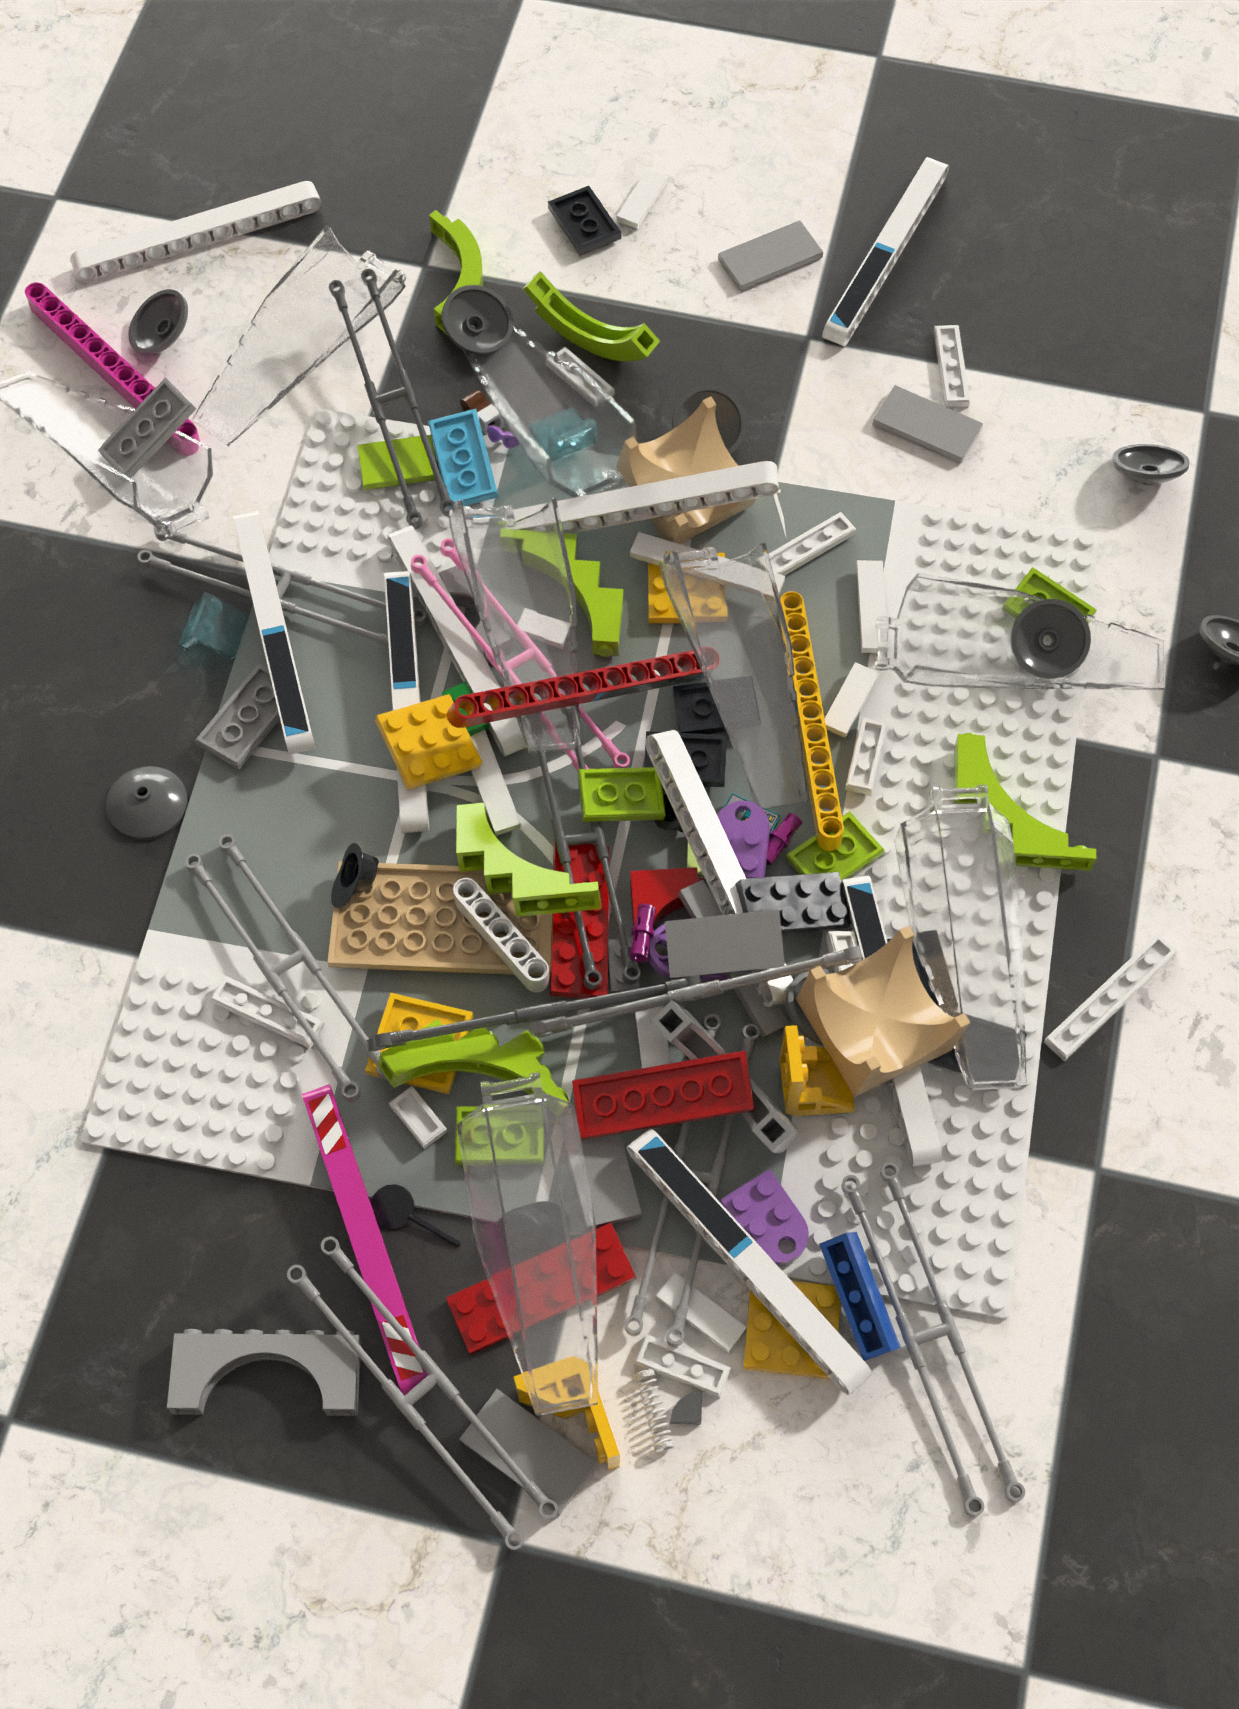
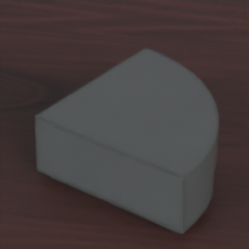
M702 1391L690 1393L677 1402L671 1414L670 1424L701 1425Z

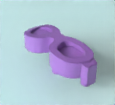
M493 425L487 428L489 439L492 442L502 440L506 448L512 449L523 443V438L511 434L510 431L503 433L500 428Z

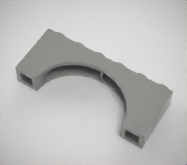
M672 1000L650 1020L668 1041L680 1049L690 1060L728 1054L684 1006ZM750 1078L755 1111L741 1114L751 1126L752 1131L772 1152L782 1154L803 1133Z
M186 1329L183 1333H174L167 1409L172 1415H203L209 1394L226 1374L239 1366L260 1360L287 1362L303 1369L312 1376L320 1387L323 1410L326 1416H357L361 1359L338 1331H336V1335H324V1332L320 1330H308L306 1334H294L291 1330H276L275 1334H263V1331L255 1329L245 1330L244 1334H233V1331L227 1329L214 1330V1334H202V1331L197 1329ZM349 1331V1333L362 1347V1341L359 1335H354L355 1332Z

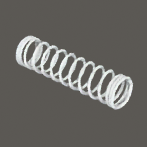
M653 1369L638 1372L635 1375L637 1383L641 1384L638 1389L643 1391L640 1397L645 1399L642 1404L647 1406L644 1411L649 1413L646 1419L652 1420L648 1426L653 1428L650 1434L655 1435L652 1441L658 1442L654 1445L655 1452H664L674 1448L675 1444L673 1441H670L673 1439L672 1437L664 1440H654L656 1437L671 1431L652 1432L659 1427L667 1426L669 1423L650 1425L654 1421L664 1419L667 1416L648 1418L654 1413L665 1410L660 1408L655 1411H647L649 1407L663 1403V1401L650 1404L644 1403L651 1398L661 1395L658 1393L652 1396H642L648 1391L659 1388L655 1386L649 1389H641L642 1386L657 1381V1379H652L647 1382H639L653 1378L656 1375Z

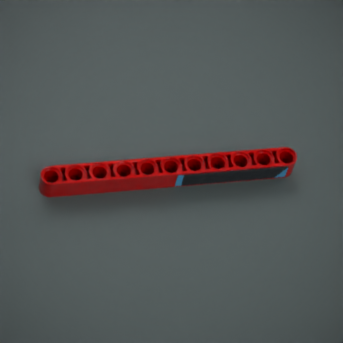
M702 648L462 695L448 709L447 720L456 728H465L701 680L716 669L719 665V656L713 649ZM607 679H609L613 683V685H610ZM583 684L587 685L590 691L585 689ZM558 688L562 689L565 692L566 696L562 695L559 692ZM534 693L538 694L541 700H538L534 696ZM509 698L513 699L517 705H513ZM484 703L489 704L492 710H488L484 706ZM458 708L465 710L467 716L461 714Z

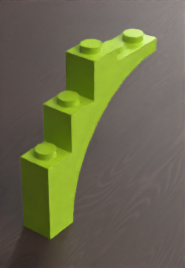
M437 1019L432 1023L428 1024L427 1026L423 1027L422 1029L440 1026L442 1024ZM486 1028L475 1029L454 1041L453 1034L406 1042L402 1046L388 1048L380 1053L377 1066L393 1088L414 1078L433 1073L462 1071L480 1073L501 1079L523 1090L544 1106L555 1120L557 1117L565 1115L570 1104L566 1092L561 1087L556 1086L548 1068L540 1064L545 1053L543 1045L537 1037L531 1036L528 1030L502 1046H499V1041L495 1034L491 1031L488 1032Z

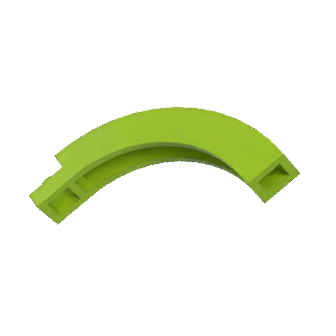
M437 210L429 214L431 232L454 252L462 268L458 283L453 291L466 285L483 286L481 252L472 232L459 218L451 222L448 217L441 215ZM447 298L434 308L435 325L445 334L447 333L442 323V309Z
M541 271L536 273L522 289L537 305L534 311L549 326L570 342L595 355L617 361H637L647 358L660 342L645 323L635 327H616L590 317L570 303Z

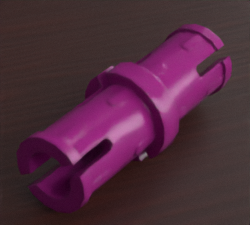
M788 813L780 826L769 834L766 865H772L782 849L788 847L793 834L802 825V820L797 815Z
M640 904L638 906L636 923L631 931L633 942L629 957L630 959L633 958V961L636 962L648 960L650 940L654 937L653 920L656 908L650 904Z

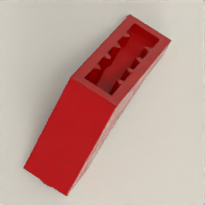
M697 867L630 871L633 926L636 923L638 906L640 904H650L656 908L653 930L668 914L685 907L678 896V892L703 880V877L698 878Z

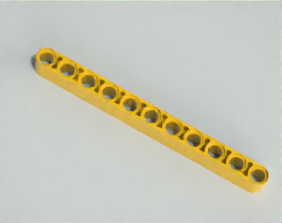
M789 591L780 598L779 621L818 845L825 851H834L842 843L844 825L804 600L799 593ZM824 785L826 786V788H820L818 786ZM826 808V809H829V810H831V811H828V812H827V811H823V810H821V809ZM832 832L835 835H827L826 833Z

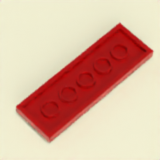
M555 841L553 845V871L565 872L560 862ZM595 844L568 846L574 884L598 882L601 909L581 911L589 950L593 954L596 970L601 973L602 980L600 986L595 990L585 987L584 977L586 974L582 960L583 951L574 912L553 913L551 916L549 996L585 999L607 995L609 893L602 863L598 859ZM595 977L588 978L592 983L597 982Z
M745 1051L572 1081L579 1138L581 1140L755 1111Z
M608 1223L446 1297V1300L468 1352L472 1355L635 1280L636 1275L612 1223Z

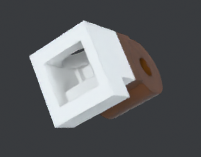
M476 390L460 400V405L464 412L472 409L477 410L483 435H488V424L492 421L495 422L493 426L500 429L504 427L503 411L498 406L494 407L480 390Z

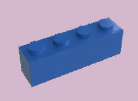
M857 1232L844 1233L819 1243L862 1359L866 1361L901 1348Z

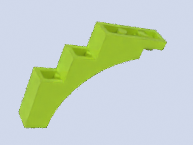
M500 529V552L512 555L524 554L525 566L550 576L564 586L578 601L590 625L592 654L602 657L619 656L623 589L599 588L600 561L576 560L578 549L577 534Z
M975 733L957 735L954 746V803L981 805V834L1008 836V865L1091 871L1097 859L1096 849L1087 848L1082 845L1068 847V833L1054 829L1035 819L1019 807L1006 793L990 765L985 735H977Z
M484 803L457 805L456 855L460 872L484 870L488 894L513 892L516 917L601 909L598 882L571 884L569 873L542 868L519 858L509 851L492 832L487 821Z

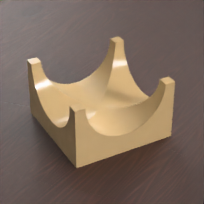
M711 396L704 399L689 418L665 435L641 444L637 443L634 436L624 442L616 468L629 487L738 466L729 454L720 436L715 417L716 403ZM756 499L651 518L650 521L662 539L682 544L754 505Z
M909 925L900 929L878 951L849 968L832 974H825L821 966L810 970L796 997L798 1004L854 1097L951 1051L971 1023L965 1013L952 1017L943 1012L926 992L914 964L912 942L915 934Z

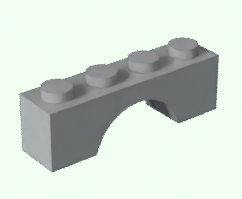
M467 562V566L469 567V569L473 572V574H474V575L478 578V580L481 582V579H480V576H479L477 570H476V569L472 570L471 567H470V565H469V563ZM454 566L439 572L456 606L467 607L475 611L481 618L475 630L490 649L495 650L501 659L512 655L511 644L514 643L510 630L508 628L504 629L501 624L503 623L501 617L463 570ZM477 643L487 663L490 664L491 662L487 659L486 653Z

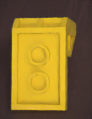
M797 1025L785 1026L779 1057L785 1113L793 1116L854 1113L853 1093L826 1048L819 1046L805 1047L804 1036H798Z
M572 1356L514 1376L515 1388L520 1403L564 1420L585 1413L584 1419L589 1434L595 1432L597 1437L594 1439V1449L599 1463L605 1462L608 1471L620 1467V1453L589 1363Z

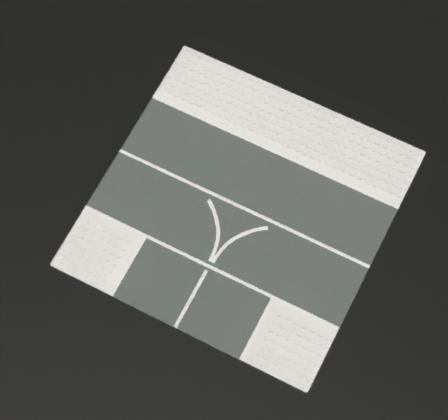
M317 409L315 411L269 552V557L273 564L386 603L384 573L403 572L390 546L388 535L409 527L406 519L407 510L403 502L404 496L400 485L364 490L357 445L385 441L380 425L376 422L375 417L325 409ZM387 419L385 421L391 440L420 436L416 424ZM423 425L426 435L431 434L429 426ZM483 435L499 497L456 508L457 511L452 517L444 516L440 509L441 501L436 489V480L406 484L410 496L413 497L416 509L423 518L422 526L415 529L438 573L456 566L450 557L443 556L440 552L441 542L446 538H451L456 542L457 551L469 563L472 570H477L482 585L488 590L515 626H517L524 609L573 624V631L564 650L530 640L548 664H550L551 670L557 677L702 648H710L717 653L719 665L704 679L579 704L604 736L610 739L620 752L626 753L630 757L628 768H644L646 731L666 732L676 730L680 733L672 692L673 686L745 677L752 678L760 718V728L712 733L714 735H727L725 787L704 786V789L716 815L723 809L731 793H734L781 815L780 821L774 830L780 826L788 813H793L802 820V825L793 834L788 847L782 849L771 866L769 864L766 865L765 877L799 875L785 859L786 855L816 835L779 621L781 596L786 592L794 591L803 597L824 718L855 662L879 672L878 679L847 737H841L827 730L841 814L843 816L850 811L885 850L881 857L850 878L870 876L886 939L893 938L900 929L908 925L914 934L934 930L939 931L960 1005L959 1010L956 1012L965 1013L975 1018L1027 1033L1012 1088H1007L927 1062L920 1065L941 1145L942 1161L912 1167L908 1160L889 1081L854 1097V1113L811 1116L786 1114L779 1061L785 1028L765 1038H762L760 1034L758 1041L754 1043L751 1059L748 1061L750 1078L803 1134L782 1154L774 1153L752 1131L751 1126L741 1113L735 1114L725 1151L726 1159L716 1199L720 1202V1199L770 1169L805 1219L809 1231L808 1242L803 1254L790 1264L777 1265L789 1279L835 1286L819 1243L844 1233L857 1232L880 1294L883 1297H889L859 1216L855 1214L849 1196L841 1188L843 1179L848 1175H854L860 1181L859 1192L866 1208L865 1214L898 1299L935 1306V1297L899 1205L894 1201L888 1183L882 1180L880 1176L882 1166L887 1162H892L899 1169L897 1177L905 1195L904 1201L943 1300L947 1301L949 1309L1007 1319L1011 1313L1061 869L1008 865V836L981 834V805L954 803V746L958 734L975 733L977 735H985L986 750L992 770L1000 785L1011 799L1035 819L1054 829L1066 832L1085 660L1074 672L1056 679L1039 678L1028 673L1018 664L1011 649L1010 635L1016 618L1004 611L1002 606L1032 567L1089 605H1092L1099 534L1091 531L778 482L781 492L777 493V497L784 517L786 536L774 496L771 495L757 498L754 505L683 542L681 545L707 553H725V558L762 569L758 565L759 559L840 512L856 528V533L785 575V582L777 602L726 586V623H649L648 562L631 558L630 550L638 532L661 538L650 519L572 533L577 534L578 549L576 560L600 561L599 588L623 589L619 656L602 657L592 654L590 625L582 607L574 596L550 576L525 566L524 554L512 555L500 552L499 535L500 529H505V514L510 510L629 487L616 468L620 456L526 441L509 449L503 445L502 440L492 442L488 435ZM434 448L436 464H437L439 473H440V475H441L440 468H439V464H438V460H437V456H436V452H435V448ZM449 506L445 507L444 510H450ZM415 517L411 522H416L419 518ZM857 560L883 561L888 653H861L856 573ZM274 575L275 582H276V586H277V584H278L279 580L281 579V577H280V576H277V575ZM292 580L281 598L284 601L296 604L299 608L379 635L381 633L388 635L387 612L384 609L313 585L307 586ZM413 590L414 609L421 608L424 610ZM252 605L219 710L258 663L268 668L254 605ZM457 606L475 629L481 620L479 615L467 607ZM283 611L316 749L289 755L281 720H279L240 770L205 751L88 1113L81 1140L86 1145L334 1192L302 1097L303 1093L330 1084L369 1199L373 1198L378 1189L386 1185L397 1184L403 1186L411 1193L416 1208L500 1223L503 1216L515 1208L536 1202L548 1201L557 1204L564 1211L568 1219L566 1236L578 1238L597 1228L584 1231L557 1123L545 1108L544 1165L455 1166L456 1107L542 1106L523 1090L501 1079L480 1073L462 1071L456 1072L450 1095L413 1086L447 1128L446 1134L426 1149H423L389 1106L390 1101L412 1085L403 1083L393 1088L388 1080L366 1075L365 1069L369 1060V1055L366 1052L367 1048L318 978L312 975L303 961L279 975V978L288 989L287 993L300 1011L324 1022V1027L318 1038L337 1066L344 1070L351 1082H355L358 1085L361 1094L355 1102H348L344 1099L342 1088L333 1077L331 1068L314 1044L309 1049L211 1003L210 998L224 975L280 1002L285 1003V1001L277 995L253 960L252 953L211 893L201 884L194 873L188 871L185 864V859L188 855L198 854L201 857L203 867L211 877L212 884L258 951L263 953L271 966L296 952L287 939L288 935L241 868L236 866L228 854L221 851L218 842L220 837L225 834H230L234 837L238 850L246 860V865L293 932L299 935L322 968L321 972L368 1039H372L373 1035H377L390 993L473 1012V1019L514 1012L515 1009L565 1000L569 1002L580 1000L579 998L549 996L550 982L544 991L532 992L524 986L516 975L328 967L327 962L334 908L331 901V892L338 872V863L343 861L348 846L352 843L359 844L363 853L376 857L379 863L459 866L456 855L457 805L483 802L471 771L426 784L430 830L402 833L397 767L375 722L377 715L393 711L389 646L378 643L377 640L297 613L291 614ZM427 614L425 625L421 627L415 626L421 702L441 697L443 691L463 683ZM768 614L779 693L778 701L774 693L765 619H748L747 615ZM503 621V623L501 624L504 627V629H509V627ZM511 630L510 632L514 643L511 644L512 655L502 658L501 660L504 663L525 652ZM1044 636L1043 643L1050 645L1051 639ZM533 660L512 672L521 684L549 678L547 674L542 673ZM491 663L488 664L500 687L509 686ZM607 679L608 683L610 685H613V683L609 679ZM583 684L584 688L590 691L588 686ZM534 693V696L538 700H541L540 696ZM509 698L513 705H517L513 699ZM560 708L543 711L542 714L576 755L571 733L568 731L565 716L560 713ZM575 712L579 728L577 732L587 767L589 769L614 768L613 760L601 746V741L580 715ZM519 716L517 718L526 733L529 747L506 757L500 752L489 729L485 730L521 823V828L498 835L496 838L519 858L539 867L553 870V845L555 842L551 823L553 818L535 739L531 735L529 721L524 716ZM862 718L888 723L871 796L845 790ZM540 722L541 740L558 814L562 819L565 835L592 832L590 822H583L578 771L572 765L571 759ZM617 760L618 763L625 764L623 760ZM824 785L818 786L820 788H826V786ZM826 808L821 809V810L827 811V812H828V811H831V810L826 809ZM486 812L488 824H489V826H490L492 832L494 833L493 828H492L491 823H490V820H489V818H488L487 812ZM654 820L601 821L606 846H609V867L626 938H633L631 935L633 918L630 871L687 868L688 840L684 832L662 830L658 828ZM227 842L224 844V846H228L232 842ZM192 862L191 866L196 865L198 862ZM703 879L704 882H705V884L707 885V887H708V889H709V886H708L706 880ZM609 897L608 939H619ZM682 907L664 917L655 927L654 931L661 925H664L665 921L692 918L687 909ZM850 927L823 930L821 933L817 930L782 933L786 966L821 958L822 955L828 954L829 949L825 938L829 931H850ZM655 945V950L659 955H668L665 946ZM608 956V994H611ZM648 960L637 962L641 972L639 988L660 985L665 981L676 980L666 978L657 973ZM799 974L791 975L792 979L794 980ZM530 975L532 978H540V977H542V976ZM734 989L723 991L724 993L680 1004L686 1008L702 1027L707 1015H717L721 1020L719 1031L715 1033V1041L727 1053L741 1051L743 1028L747 1024L754 1023ZM651 997L560 1013L556 1017L513 1025H496L486 1027L488 1032L491 1031L495 1034L499 1041V1046H502L526 1030L530 1032L528 1024L563 1016L567 1018ZM786 1002L778 1004L789 1023L788 1026H794L788 1014ZM635 1012L575 1026L572 1030L538 1038L545 1052L540 1064L548 1068L553 1082L568 1095L570 1104L565 1115L576 1113L573 1080L642 1068ZM709 1021L707 1025L710 1027H715L717 1023L714 1021ZM752 1030L746 1032V1034L750 1037L756 1035V1033ZM798 1030V1036H802L803 1034ZM804 1036L805 1047L819 1046L825 1048L823 1045L817 1044ZM668 1041L671 1063L690 1060L680 1049ZM349 1089L346 1094L352 1095L356 1090ZM727 1115L690 1122L685 1141V1154L682 1160L687 1167L710 1173L714 1155L718 1152ZM682 1123L651 1129L674 1150L675 1144L678 1143ZM644 1129L621 1133L642 1217L612 1225L622 1247L649 1252L664 1194L631 1158L626 1148L648 1130ZM891 1168L884 1170L887 1176L895 1175ZM853 1181L845 1183L848 1189L856 1188ZM671 1201L657 1253L691 1260L698 1231ZM703 1239L698 1261L729 1267L709 1243ZM783 1240L778 1244L779 1250L784 1254H790L795 1250L794 1244L789 1240Z

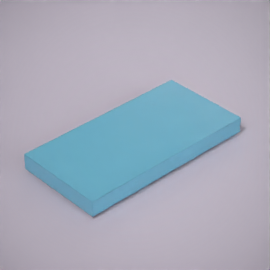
M472 409L428 421L442 481L446 485L450 499L454 501L456 508L498 498L477 410Z

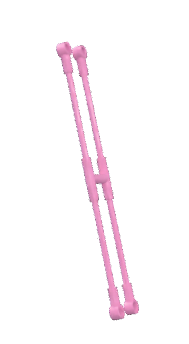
M446 538L441 542V554L450 557L460 570H463L513 632L517 642L525 650L524 653L507 663L501 660L495 650L490 649L438 584V579L426 566V558L422 555L412 557L411 570L414 573L420 574L427 584L435 589L483 649L487 659L509 686L521 684L512 672L531 660L549 678L557 677L551 670L550 664H548L533 643L523 632H520L469 569L467 562L457 551V545L453 539ZM559 689V691L566 696L565 692L562 689ZM578 704L576 712L601 741V746L613 760V767L628 768L630 757L626 753L620 752L612 741L604 736ZM540 712L539 721L571 759L572 765L578 771L579 765L576 755L542 712ZM617 760H623L625 764H620Z

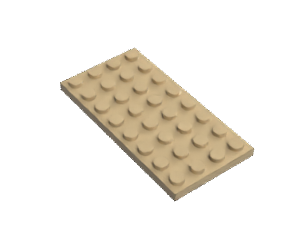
M339 861L338 863V872L342 865V861ZM379 863L375 880L370 888L362 893H354L345 906L333 908L327 963L328 967L515 975L455 905L454 884L459 879L470 878L483 889L549 966L550 976L552 914L516 917L513 892L488 894L484 870L460 872L459 866ZM469 892L463 893L461 897L468 898L473 894ZM482 912L478 914V916L481 918H485L490 915L487 912ZM499 932L495 936L503 938L507 933ZM516 952L512 956L521 958L525 954L523 952ZM534 972L531 974L536 976H543V974L540 972Z

